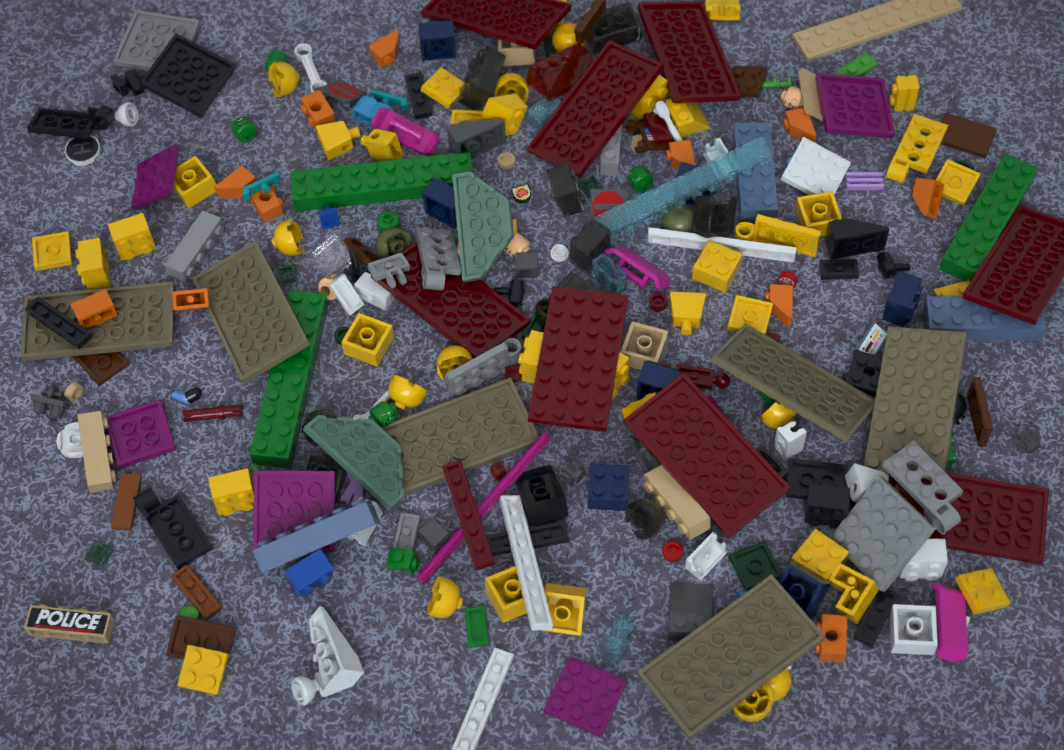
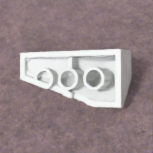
M319 606L309 619L311 643L317 646L316 654L313 655V662H318L319 672L315 673V680L319 684L321 697H326L352 687L364 671L352 647L324 607Z

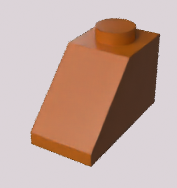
M395 30L369 45L370 56L381 68L390 66L396 61L401 42L399 31Z
M804 108L785 111L782 125L784 129H787L788 134L799 140L805 137L815 143L816 132L810 116L805 113Z
M690 140L669 142V149L666 150V159L671 162V167L679 170L681 162L696 165Z
M241 165L214 187L219 198H242V187L248 186L257 180L252 173Z
M916 178L912 196L923 216L936 220L944 184L936 180Z
M770 284L769 291L765 293V301L773 303L772 313L786 326L791 327L793 285Z
M209 288L172 292L174 311H192L210 307Z

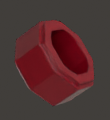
M661 293L652 294L649 299L651 310L656 312L664 311L668 305L666 295Z

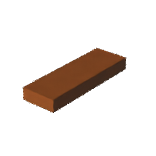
M121 474L111 523L112 530L132 531L137 506L133 497L139 494L142 481L141 474Z
M188 564L171 575L172 580L193 606L197 608L205 621L223 609Z

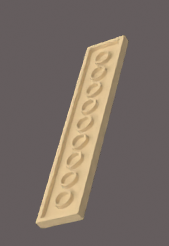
M893 0L793 33L792 38L808 62L961 11L962 5L958 0Z

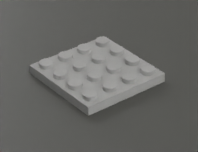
M135 10L113 59L114 65L148 71L176 33L194 42L201 26L200 20Z
M878 475L829 538L849 551L848 558L868 578L875 581L880 591L885 592L936 528L889 482Z

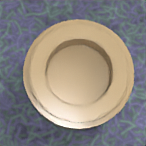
M504 152L498 156L497 160L500 168L510 169L515 165V156L512 153Z
M77 382L71 383L65 390V398L71 402L76 401L83 393V386Z

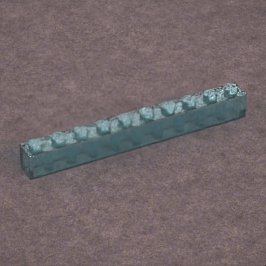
M763 136L594 217L605 239H615L619 236L618 233L624 230L629 232L635 229V225L641 222L642 224L648 223L657 214L662 216L668 213L669 209L674 206L679 208L685 205L686 200L691 198L693 200L698 199L707 190L712 192L718 189L719 185L724 182L728 184L737 179L736 176L742 173L747 175L753 172V168L759 165L764 167L770 164V160L773 157Z

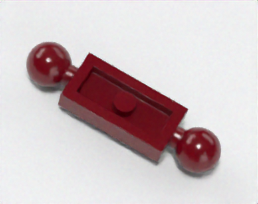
M676 364V369L682 372V374L685 373L698 388L712 390V384H716L718 388L725 389L730 385V377L727 374L721 373L714 376L715 369ZM662 365L663 367L671 368L669 365Z

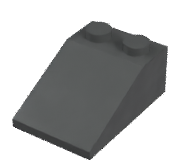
M503 119L462 121L447 128L448 144L451 153L470 152V156L473 158L506 143L505 122Z
M671 582L668 640L681 641L712 618V584Z

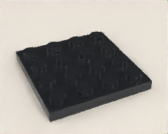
M176 33L142 78L140 86L202 118L235 71L236 64Z

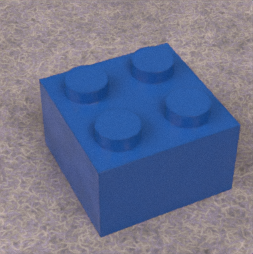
M318 549L287 569L284 578L297 598L301 595L305 598L314 592L313 589L318 584L322 587L331 581L330 578L334 568L322 550Z

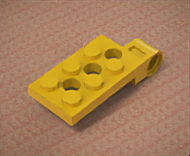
M914 114L888 168L886 178L904 184L909 168L927 174L945 136L948 125ZM922 132H925V133H928L929 135H928V136H924V135H922L921 133H922ZM915 145H921L923 148H917ZM909 158H916L917 161H911Z
M758 214L755 224L748 222L737 224L734 239L797 247V253L816 257L821 231Z

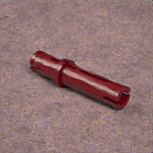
M219 405V407L183 410V416L191 415L183 417V421L190 422L217 418L225 420L227 417H242L243 411H234L241 410L242 405Z

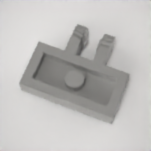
M401 252L368 263V270L375 281L386 278L387 284L393 289L396 287L394 275L397 276L401 285L407 283L403 272L410 270V264Z

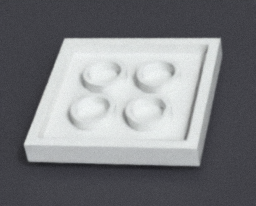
M803 137L780 180L808 195L833 191V194H835L851 162Z

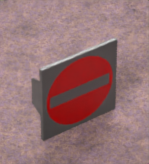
M341 79L319 88L325 95H329L346 105L350 103V108L354 107L363 95H367L366 92Z
M591 189L590 224L627 225V189Z

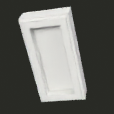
M341 274L328 284L348 315H352L364 305V302L345 274Z

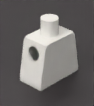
M854 463L845 475L847 486L850 488L851 500L857 503L878 475L882 476L887 482L889 475L882 471Z

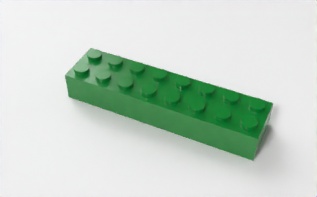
M1004 154L944 254L939 270L963 281L969 280L971 282L1035 180L1038 171L1037 167Z

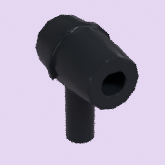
M130 70L124 74V78L132 93L137 96L145 91V88L140 86V81L145 74L139 76L135 70Z
M881 252L877 255L878 270L885 279L895 277L897 271L910 270L909 263H894L888 252Z
M512 279L509 287L493 288L499 295H508L509 303L513 306L520 307L522 305L525 293L523 280Z

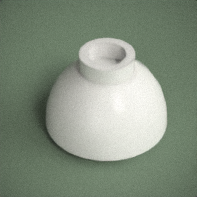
M131 102L122 104L115 112V119L125 126L132 127L138 122V110Z
M304 676L293 678L291 689L294 698L303 706L309 704L315 697L316 692L319 691L318 682L315 679L311 680Z

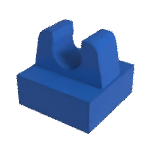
M328 205L322 207L323 211L318 212L323 230L340 225L336 207L330 208Z

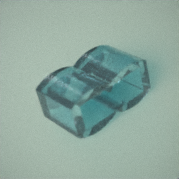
M601 254L592 260V275L598 283L605 286L608 293L621 294L626 290V274L621 268L614 265L610 257Z
M619 614L614 619L612 633L605 642V660L618 665L624 660L626 646L633 637L634 620L632 618Z

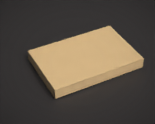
M801 68L798 70L804 111L823 121L815 79L816 74Z

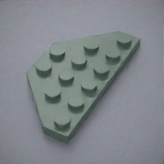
M468 171L452 175L462 281L465 283L482 280L514 238L511 201Z
M317 415L304 426L303 431L389 511L403 499L401 446L372 419L359 421L347 417H337V419Z

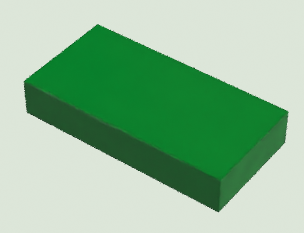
M485 605L465 608L468 647L489 646Z

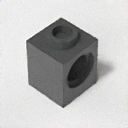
M515 253V260H512V272H516V278H538V253Z
M434 518L424 522L418 530L419 539L435 554L450 539L449 532Z

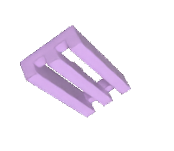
M846 172L847 190H883V173Z

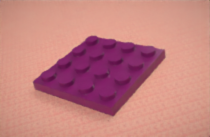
M827 73L816 74L815 79L825 133L882 138L894 137L895 130L884 78Z
M255 470L253 550L258 548L257 544L271 538L273 541L277 540L275 536L286 531L294 533V528L308 522L310 525L314 524L313 520L323 515L333 516L332 511H335V471ZM335 542L320 549L322 552H335Z

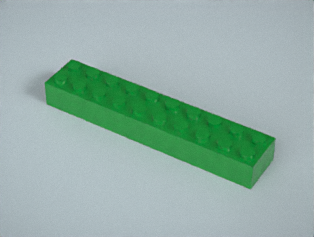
M470 152L291 171L295 212L318 210L328 205L330 208L423 198V191L434 178L445 181L453 187L452 175L468 171L473 173Z
M289 290L287 300L311 345L270 369L250 450L253 464L292 468L329 306L326 293Z

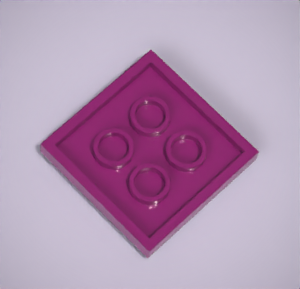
M172 145L138 164L131 208L140 210L173 192L179 147Z
M161 399L106 416L108 433L119 469L176 451Z
M570 656L544 707L543 713L602 738L627 685V680Z

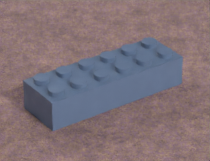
M770 122L734 123L733 145L740 222H755L758 214L777 218L778 202Z
M926 296L923 310L925 329L967 332V340L1042 341L1046 331L1044 312L1035 326L962 299L963 296Z
M365 498L351 503L352 508L347 509L346 506L332 511L333 516L331 517L323 515L314 519V524L312 525L308 522L295 527L294 533L286 531L275 536L277 539L275 541L271 538L258 543V548L254 549L253 553L261 572L264 573L380 523L372 501H366Z

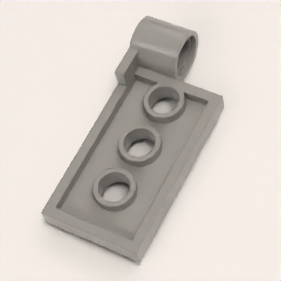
M416 227L415 236L422 263L423 289L443 290L445 274L460 275L462 270L452 230Z
M509 338L498 346L448 372L446 380L449 395L452 398L462 396L468 389L480 386L484 380L495 378L505 367L517 363L522 352L520 341L515 338Z
M915 441L883 462L882 466L924 509L923 514L932 522V525L939 533L945 534L961 522L959 513L950 503L960 497L963 490ZM913 464L917 467V470L910 471L907 465ZM921 479H928L932 484L924 485L921 483ZM941 493L946 499L939 500L935 497V494Z

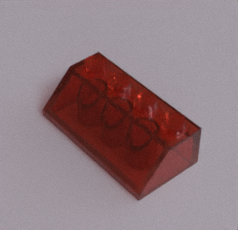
M576 43L529 66L526 83L547 100L552 101L571 91L593 62L591 52L580 43Z

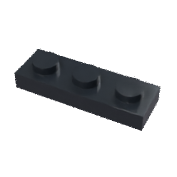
M422 73L405 75V83L415 120L431 117L432 110L428 95L420 91L421 86L424 84Z
M887 589L885 592L878 590L853 639L873 648L899 594L890 589Z

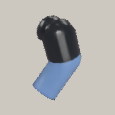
M197 387L185 393L175 390L172 399L185 404H191L200 398L202 391Z

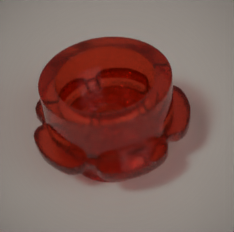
M496 462L495 465L490 466L494 480L503 479L506 475L504 465H499Z

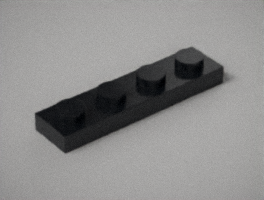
M40 297L34 299L24 308L27 314L78 349L92 338L91 332Z
M565 521L528 527L534 549L569 542ZM507 532L486 535L492 556L512 553Z

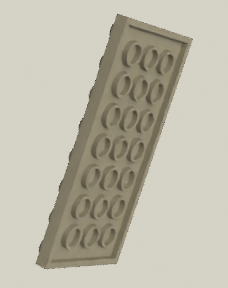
M257 241L192 278L197 289L209 288L210 307L207 308V311L243 384L311 345Z
M174 282L25 296L24 308L34 299L40 297L79 324L71 303L106 289L118 316L86 329L91 332L92 338L78 349L31 317L24 309L21 360L30 361L174 346L172 292H175Z
M746 323L711 359V362L715 363L718 367L725 369L736 378L745 381L751 387L760 390L768 397L775 399L786 408L797 412L803 418L812 421L821 429L827 430L845 442L850 440L874 410L875 399Z
M888 327L864 461L865 467L882 471L888 474L889 477H892L882 466L883 462L915 441L946 473L968 336L967 332ZM907 465V468L910 471L917 470V467L915 465Z
M511 378L394 421L387 427L382 428L401 446L400 457L403 468L402 485L404 496L445 481L446 477L442 468L444 465L461 460L464 471L468 472L530 448L539 438L534 424L528 422V412Z
M771 574L637 673L689 740H691L826 640V636Z

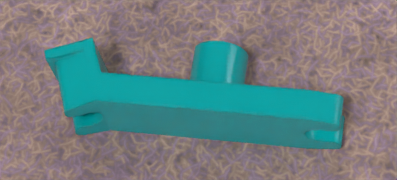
M371 90V97L382 101L381 103L395 104L401 106L402 111H409L407 98Z
M273 173L248 186L242 187L243 201H250L251 195L261 190L264 193H269L271 191L270 186L282 180L280 173Z

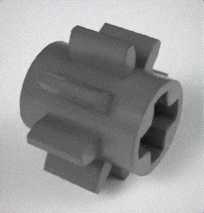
M1026 429L1017 436L1018 444L1016 446L1021 452L1025 451L1032 454L1041 447L1039 440L1042 437L1037 431L1032 430L1030 432L1029 429Z
M576 459V461L568 460L561 469L562 475H564L563 479L569 484L572 481L579 483L586 474L583 467L585 464L579 459Z

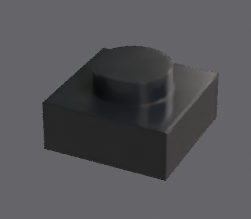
M116 74L112 75L110 79L114 89L122 97L128 95L126 81L123 78L120 79Z

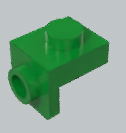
M391 547L386 567L392 570L407 571L409 576H414L415 570H418L420 566V559L415 551Z

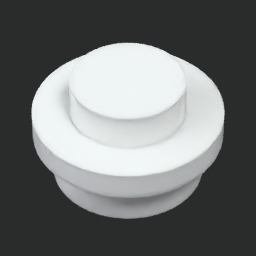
M557 244L551 249L550 255L554 261L563 262L568 258L569 251L564 245Z

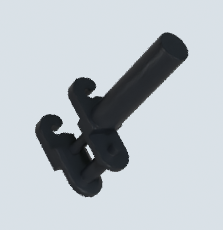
M355 249L349 250L351 261L349 271L347 268H344V273L351 275L350 283L356 282L364 272L369 273L366 264L359 265Z

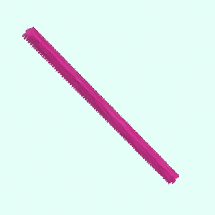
M544 431L530 449L523 454L522 458L517 461L516 465L509 470L508 474L501 479L500 483L477 507L480 518L483 519L485 517L484 514L488 513L487 510H491L490 507L496 504L495 501H499L498 498L504 495L503 492H507L508 487L512 486V481L515 483L517 476L520 477L519 475H521L520 472H524L526 470L525 467H529L528 464L534 461V456H538L540 454L539 451H543L544 446L548 445V441L552 440L549 434ZM461 526L447 543L441 547L442 549L433 556L434 558L418 573L419 575L416 578L419 582L426 584L425 581L429 580L428 577L430 575L433 576L431 573L433 571L436 572L435 569H439L438 565H442L441 562L443 560L446 561L445 558L449 557L448 554H452L451 551L453 549L456 550L454 547L456 545L459 546L458 543H462L461 540L465 539Z

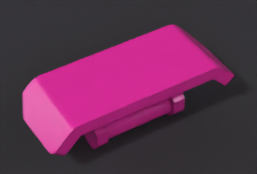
M385 107L378 109L371 121V126L374 129L396 133L400 144L426 156H431L440 142V136Z
M628 247L604 250L606 255L615 253L621 257L615 271L634 281L640 288L644 289L649 284L651 278L655 282L656 289L669 288V275ZM626 263H630L645 273L644 278L642 279L626 268Z
M934 582L932 588L936 591L937 603L932 606L936 607L937 644H939L936 655L940 659L959 662L966 659L968 655L965 597L962 591Z

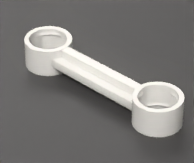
M306 43L297 45L295 47V56L298 61L303 63L311 82L310 89L312 93L315 89L325 86L327 83L322 81L312 61L313 53L311 46ZM304 50L309 51V53L306 55L298 54L299 52Z

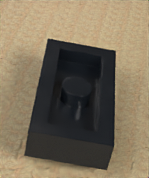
M857 259L820 260L819 262L821 280L858 279L859 277Z

